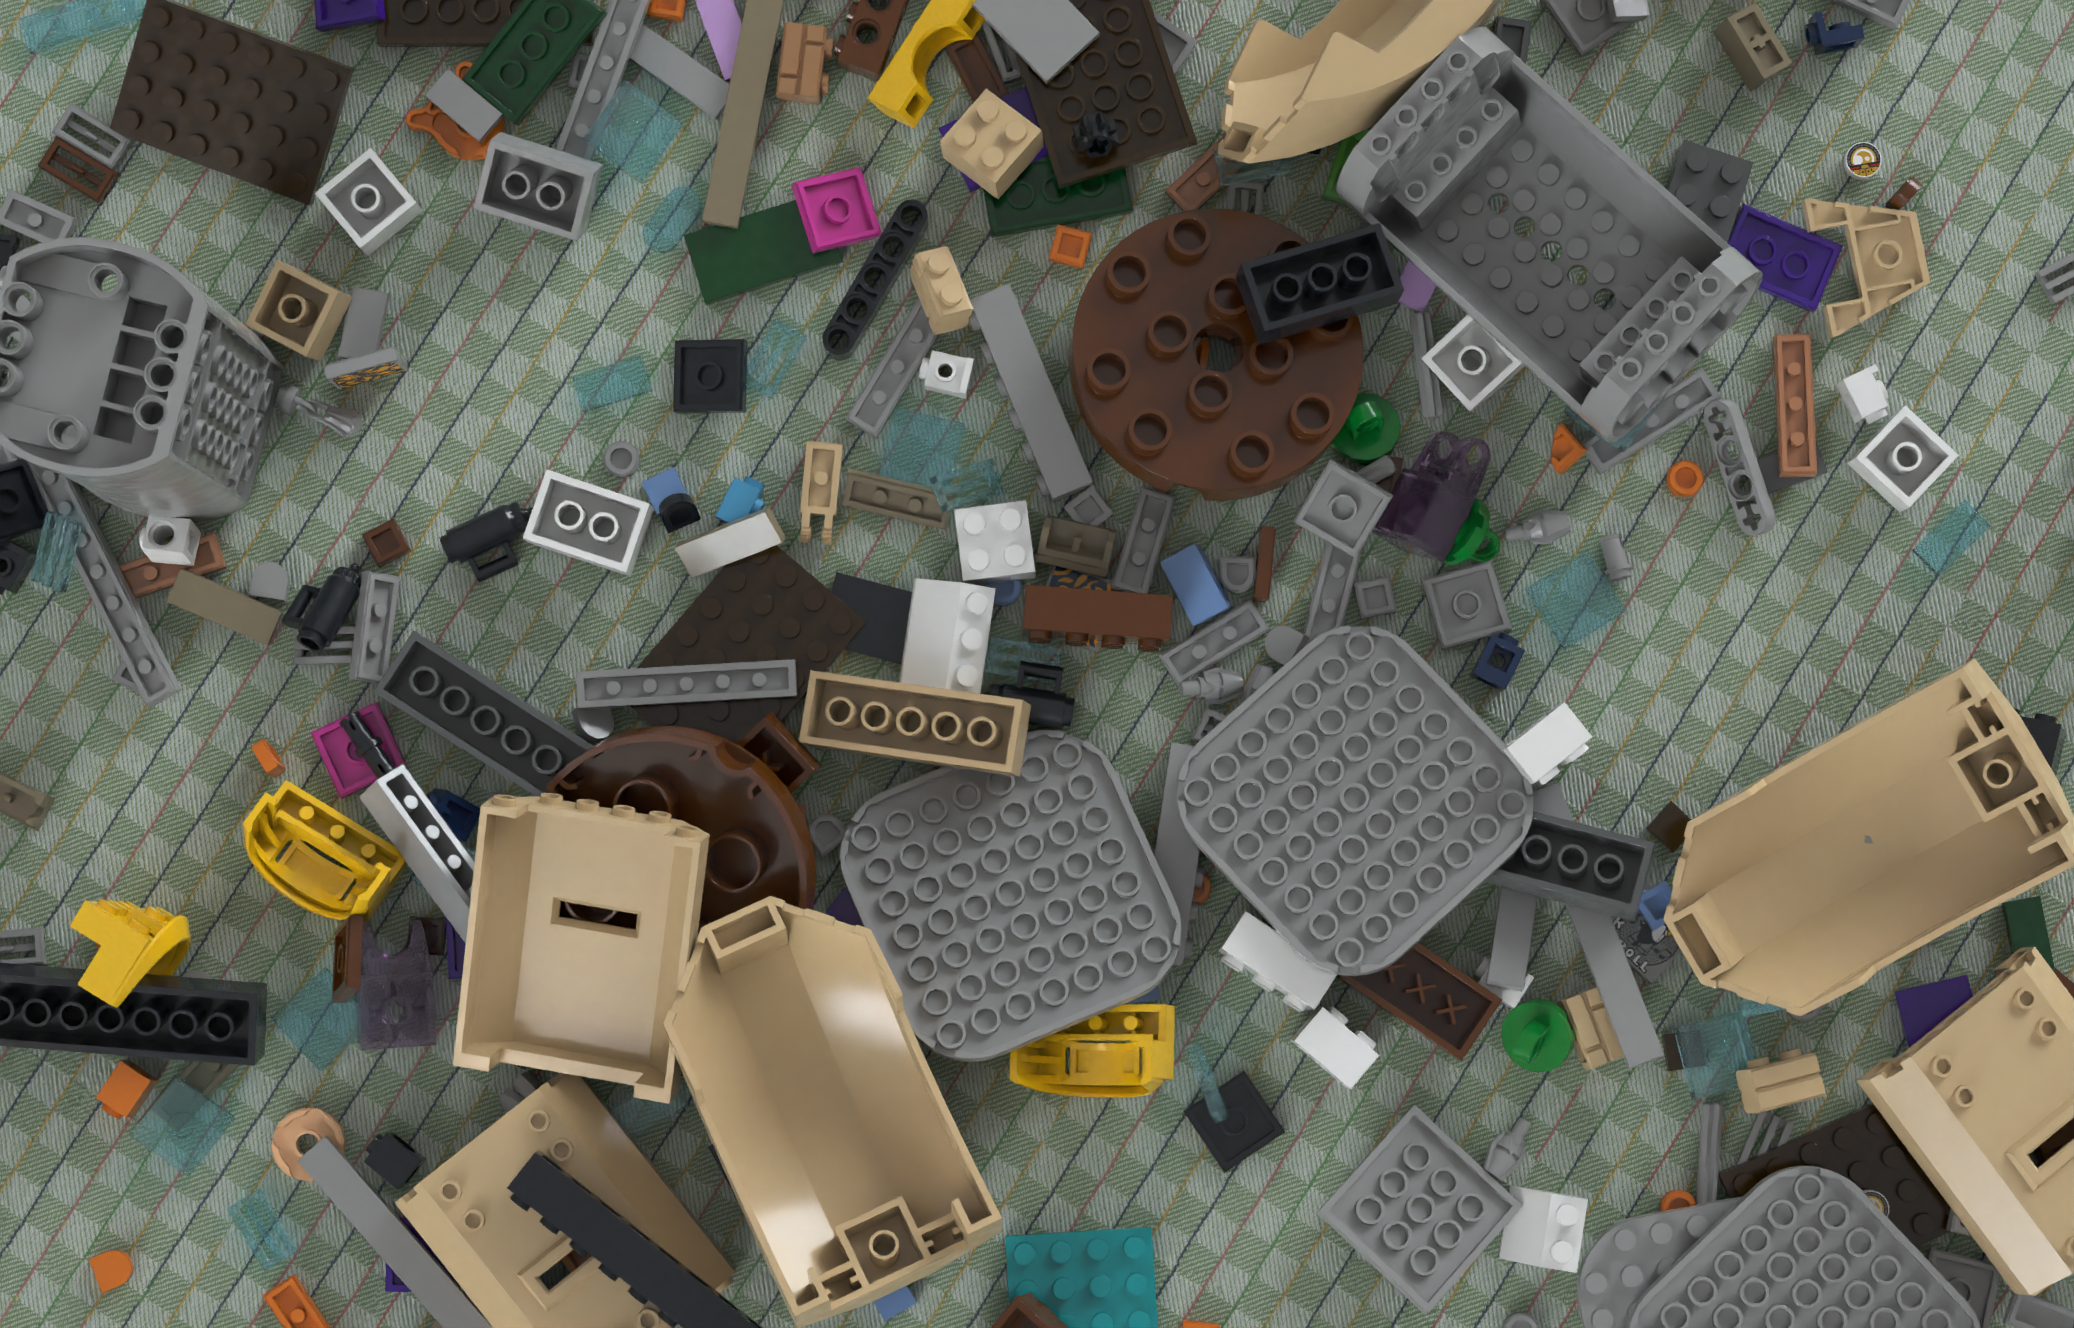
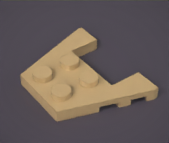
M1813 198L1801 201L1807 233L1844 226L1859 299L1823 306L1829 338L1839 336L1931 283L1916 212L1874 206H1856L1843 202L1818 201V199Z

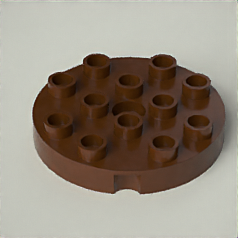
M1198 209L1171 214L1155 220L1134 231L1106 255L1089 279L1078 305L1073 335L1069 346V370L1076 403L1085 423L1102 448L1120 466L1145 483L1165 492L1180 485L1197 489L1205 501H1229L1261 495L1285 485L1308 470L1326 452L1351 412L1362 378L1364 361L1363 338L1358 316L1258 344L1235 278L1241 263L1309 244L1308 241L1285 226L1265 217L1230 209ZM1210 336L1220 337L1234 347L1235 361L1230 367V371L1207 370L1198 363L1196 350L1202 338Z
M650 726L629 730L605 739L579 755L559 771L546 786L547 793L562 795L564 801L577 802L578 799H591L598 801L600 807L613 809L614 805H627L634 807L636 813L648 815L651 811H663L670 813L672 819L683 820L710 834L698 935L701 927L769 896L785 900V903L802 909H813L816 890L815 854L806 821L787 787L769 767L752 753L726 738L707 731L680 726ZM561 901V917L636 929L637 914Z

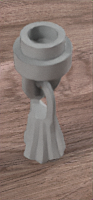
M292 385L289 388L283 386L280 389L275 405L281 408L282 413L291 416L296 409L304 411L310 419L329 426L342 437H350L360 432L363 425L362 416H360L356 409L338 408L318 400H304L300 398L301 389ZM316 407L326 410L324 417L315 414L317 412Z

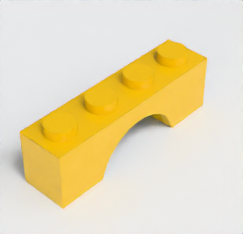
M931 0L867 97L884 115L915 129L933 101L926 85V75L930 63L938 52L947 45L960 40H972L985 21L973 8V3L976 0Z

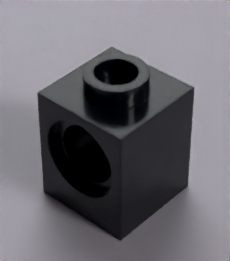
M389 1132L385 1136L379 1133L365 1150L369 1153V1156L365 1159L364 1163L398 1190L405 1187L426 1161V1158L397 1134Z

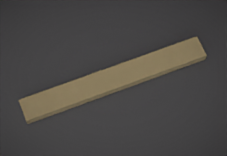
M785 0L746 1L702 218L703 223L733 229L739 228Z

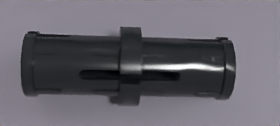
M359 711L350 714L348 720L344 718L339 723L356 746L357 750L355 753L357 756L364 758L377 779L396 768L381 746L383 741L379 736H374Z

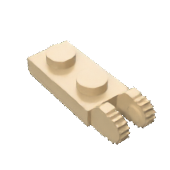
M807 441L800 504V514H802L800 542L809 543L812 534L811 515L825 516L821 535L823 544L831 545L834 517H837L843 444Z

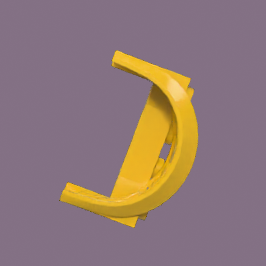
M287 780L284 781L274 796L265 792L242 824L244 847L252 864L261 876L278 892L295 904L326 918L342 920L347 919L350 915H361L363 920L368 923L408 866L394 845ZM293 840V842L288 847L286 852L283 854L281 859L277 862L276 857L279 855V853L284 848L286 843L288 841ZM302 841H306L307 843L316 847L320 851L334 858L338 862L347 866L351 871L346 870L327 860L326 858L312 850L310 847H308L306 844H304Z
M101 898L98 901L85 900L70 924L71 928L101 945L77 985L116 1008L123 1003L146 974L173 976L191 945L187 917L184 915L175 917L158 906L154 908L148 905L147 908H140L129 901L124 903L120 900L115 902L111 899L106 901Z
M1123 1004L1011 1051L1009 1080L1035 1091L1065 1096L1131 1098L1149 1095L1161 1086L1164 1080H1174L1175 1006L1167 1004ZM1078 1041H1130L1132 1043H1079ZM1070 1047L1069 1075L1065 1072L1066 1049Z

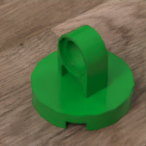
M1369 393L1357 394L1351 412L1331 446L1340 457L1344 459L1347 457L1352 461H1358V464L1369 465L1385 455L1390 456L1400 435L1401 424L1398 412L1389 401L1379 395Z
M1465 494L1466 498L1462 500L1457 497L1452 498L1441 508L1431 526L1436 529L1434 541L1428 539L1430 552L1448 565H1457L1469 557L1479 562L1488 561L1496 556L1500 550L1499 538L1489 527L1490 512L1487 504L1471 494ZM1490 537L1489 544L1485 548L1477 550L1484 538Z
M1540 998L1522 1002L1511 1009L1503 1021L1501 1030L1503 1046L1511 1060L1523 1069L1536 1073L1551 1071L1566 1061L1574 1048L1575 1032L1574 1029L1571 1030L1570 1024L1566 1019L1568 1015L1555 1003Z

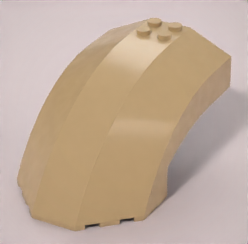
M1340 0L1320 22L1300 39L1265 20H1255L1225 82L1224 93L1230 96L1229 104L1226 103L1222 108L1220 128L1226 131L1225 140L1222 139L1218 145V155L1248 164L1289 158L1332 145L1370 128L1389 111L1458 36L1465 34L1473 28L1485 26L1502 0Z
M1974 658L1818 744L1688 821L1684 833L1685 840L1682 853L1678 858L1672 882L1673 889L1670 902L1666 907L1663 920L1701 984L1712 988L1720 987L1737 993V996L1764 1005L1769 1003L1787 1009L1786 1012L1803 1016L1860 987L1878 970L1946 932L2074 867V815L2058 779L2020 715ZM1865 836H1870L1873 844L1865 843Z
M773 896L762 899L701 927L696 940L697 944L690 961L686 965L677 988V994L671 1009L668 1010L663 1025L718 1158L796 1327L801 1328L867 1305L938 1271L1001 1233L1002 1217L938 1088L905 1014L902 991L871 929L835 920L833 916L809 908L802 909L787 904L785 900Z

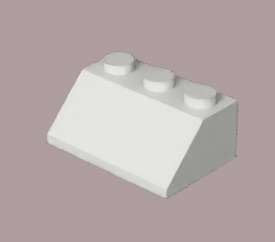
M914 578L899 683L980 694L996 588L962 582Z

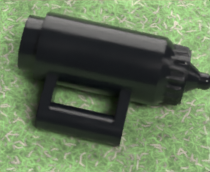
M518 502L510 505H501L446 530L447 534L439 538L451 564L457 561L461 563L468 561L479 583L518 566V561L509 542L519 538L521 533L525 532L533 507L528 509L521 508ZM503 545L507 555L478 567L474 557Z
M353 563L349 568L338 567L332 575L327 577L321 588L302 585L282 622L290 628L298 629L297 640L305 648L320 653L325 647L331 645L359 597L361 577L357 574L358 564ZM312 598H314V601L308 609L306 615L303 619H301V616L304 613L309 602Z
M1020 660L1017 685L992 684L990 691L983 693L985 695L1021 699L1029 703L1031 711L1028 724L1061 729L1062 726L1071 727L1075 698L1066 697L1067 693L1060 692L1064 667ZM1030 676L1055 680L1054 691L1024 687L1022 686L1023 677Z

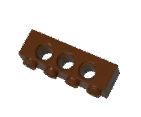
M859 0V3L853 1L846 22L851 23L847 35H840L834 51V55L838 56L839 68L878 81L885 69L910 0H889L890 3L887 8L880 11L874 10L870 6L872 0ZM864 30H873L877 34V38L869 44H864L857 39L858 35Z

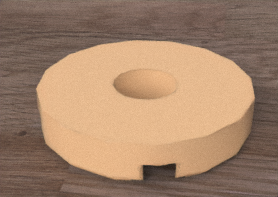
M302 1108L290 1112L279 1121L273 1134L271 1150L275 1163L286 1175L298 1180L314 1181L297 1161L305 1154L299 1147V1141L304 1134L314 1135L318 1142L324 1136H328L338 1149L345 1154L346 1137L342 1125L332 1114L320 1108Z

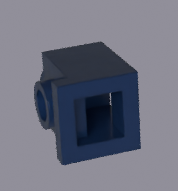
M1500 632L1498 637L1492 634L1489 636L1469 676L1502 692L1506 690L1525 650L1518 647L1519 641L1512 636ZM1494 654H1499L1503 657L1504 663L1502 667L1492 665L1491 657Z

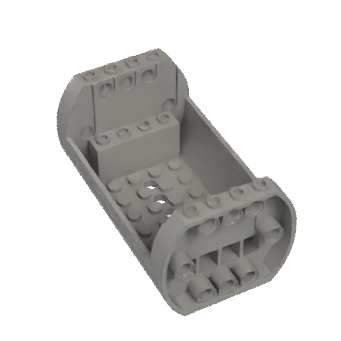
M1484 26L1473 28L1465 34L1458 36L1353 148L1337 182L1336 191L1338 197L1370 226L1380 223L1388 243L1609 443L1619 440L1633 430L1736 322L1757 292L1763 278L1762 272L1738 250L1726 243ZM1495 196H1504L1509 201V207L1501 214H1495L1488 208L1490 200ZM1524 219L1531 220L1536 226L1535 232L1526 238L1520 237L1515 233L1516 224ZM1550 243H1555L1562 248V255L1553 262L1546 261L1541 256L1543 247ZM1582 267L1588 271L1589 278L1586 283L1577 286L1569 282L1568 274L1573 268ZM1602 291L1611 292L1616 298L1613 307L1606 310L1598 308L1594 303L1598 293Z
M72 237L42 242L10 256L7 266H3L0 271V372L9 369L11 373L9 383L0 387V445L36 466L73 480L102 500L124 511L147 518L151 515L191 519L192 522H203L229 515L248 506L284 370V365L274 351L253 331L175 267L145 250L104 239ZM109 275H116L118 278L116 287L109 292H103V280ZM24 294H30L31 303L26 310L17 311L16 302L18 298ZM19 331L21 334L19 345L13 349H7V337L11 333Z

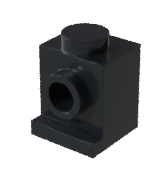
M11 540L0 542V565L3 560H6L8 563L7 570L0 573L1 595H3L5 589L17 594L39 557Z

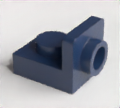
M1822 11L1813 13L1808 20V24L1805 25L1806 40L1809 46L1813 45L1815 56L1857 48L1865 38L1862 24L1850 26L1849 22H1842L1828 27L1829 31H1826Z
M434 788L426 794L427 798L456 838L467 842L480 816V808L448 790Z

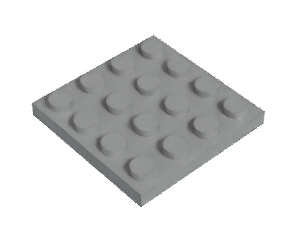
M1414 1104L1316 1213L1426 1315L1523 1205Z

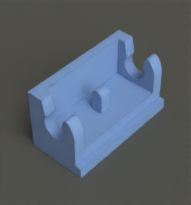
M1193 544L1160 562L1193 626L1203 624L1233 608L1200 544Z

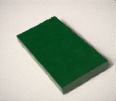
M523 0L463 76L462 80L510 121L519 126L608 13L592 0Z
M1048 155L1029 164L999 199L983 189L992 238L1056 227L1058 224L1068 225L1133 213L1125 168L1059 189Z
M796 200L740 218L738 229L714 225L684 235L706 305L843 262L839 248L812 253Z

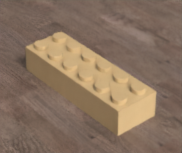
M810 670L799 743L812 748L1020 777L1031 705L1021 699Z

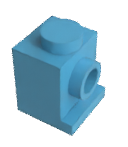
M748 476L745 477L744 481L734 477L715 515L716 518L726 524L763 509L765 501L761 500L765 485Z

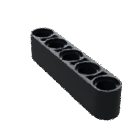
M914 199L905 200L897 207L826 327L822 340L827 355L832 359L838 361L846 360L854 354L925 234L929 224L928 214L925 206L920 201ZM909 211H916L922 216V219L916 226H907L902 222L903 216ZM890 242H899L903 245L904 250L897 257H889L884 253L885 246ZM874 272L882 273L886 277L885 283L879 288H871L866 284L867 277ZM855 303L864 304L868 308L866 315L861 319L851 318L848 315V309L851 305ZM836 334H844L849 338V343L846 348L835 350L830 347L831 338Z

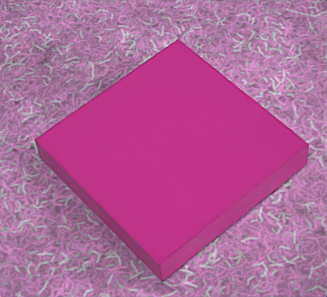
M861 167L794 182L791 186L813 254L876 239L881 236L882 233Z
M375 702L357 710L374 736L381 738L383 741L381 746L397 768L403 764L407 769L408 766L379 703ZM349 715L310 732L341 799L371 786L378 780L364 758L357 756L355 753L357 750L356 746L339 724L344 718L348 720Z

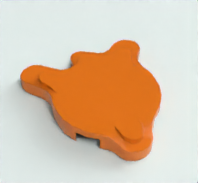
M469 61L460 62L456 66L455 75L462 80L473 63ZM428 101L426 107L411 110L406 116V124L409 129L432 135L447 153L462 160L485 159L490 140L500 132L504 133L505 130L503 117L480 144L430 101Z

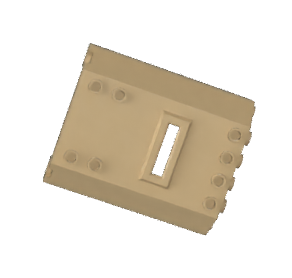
M542 793L540 796L514 797L498 794L483 803L480 807L453 1066L489 1072L499 1062L633 1085L635 1086L634 1098L670 1104L679 1094L681 1068L663 1023L668 1010L671 1009L677 994L678 985L697 944L710 834L683 820L672 819V815L667 812L651 811L648 815L636 813L634 807L627 805H614L612 809L600 807L598 801L591 799H578L577 802L564 801L562 795L555 793ZM561 901L637 914L636 929L561 917Z
M2033 946L2019 948L1993 969L1997 975L1994 980L1896 1058H1883L1856 1081L2012 1291L2019 1295L2036 1296L2053 1283L2074 1274V1138L2038 1168L2028 1156L2074 1118V998L2036 947Z
M557 1073L395 1202L493 1328H671L670 1325L657 1315L660 1311L659 1308L649 1300L644 1305L628 1292L631 1286L620 1277L613 1281L598 1268L601 1262L593 1256L550 1290L539 1277L573 1249L569 1245L572 1239L562 1231H559L557 1235L552 1233L540 1223L539 1220L543 1216L531 1207L528 1211H525L510 1199L513 1193L507 1187L538 1150L717 1292L721 1293L734 1282L731 1277L736 1271L734 1265L588 1080L582 1076Z

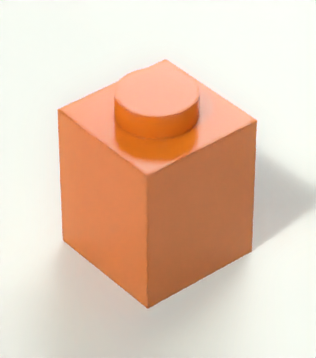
M121 1060L95 1098L104 1103L101 1108L106 1113L117 1119H121L122 1116L125 1118L134 1117L159 1080L130 1060Z

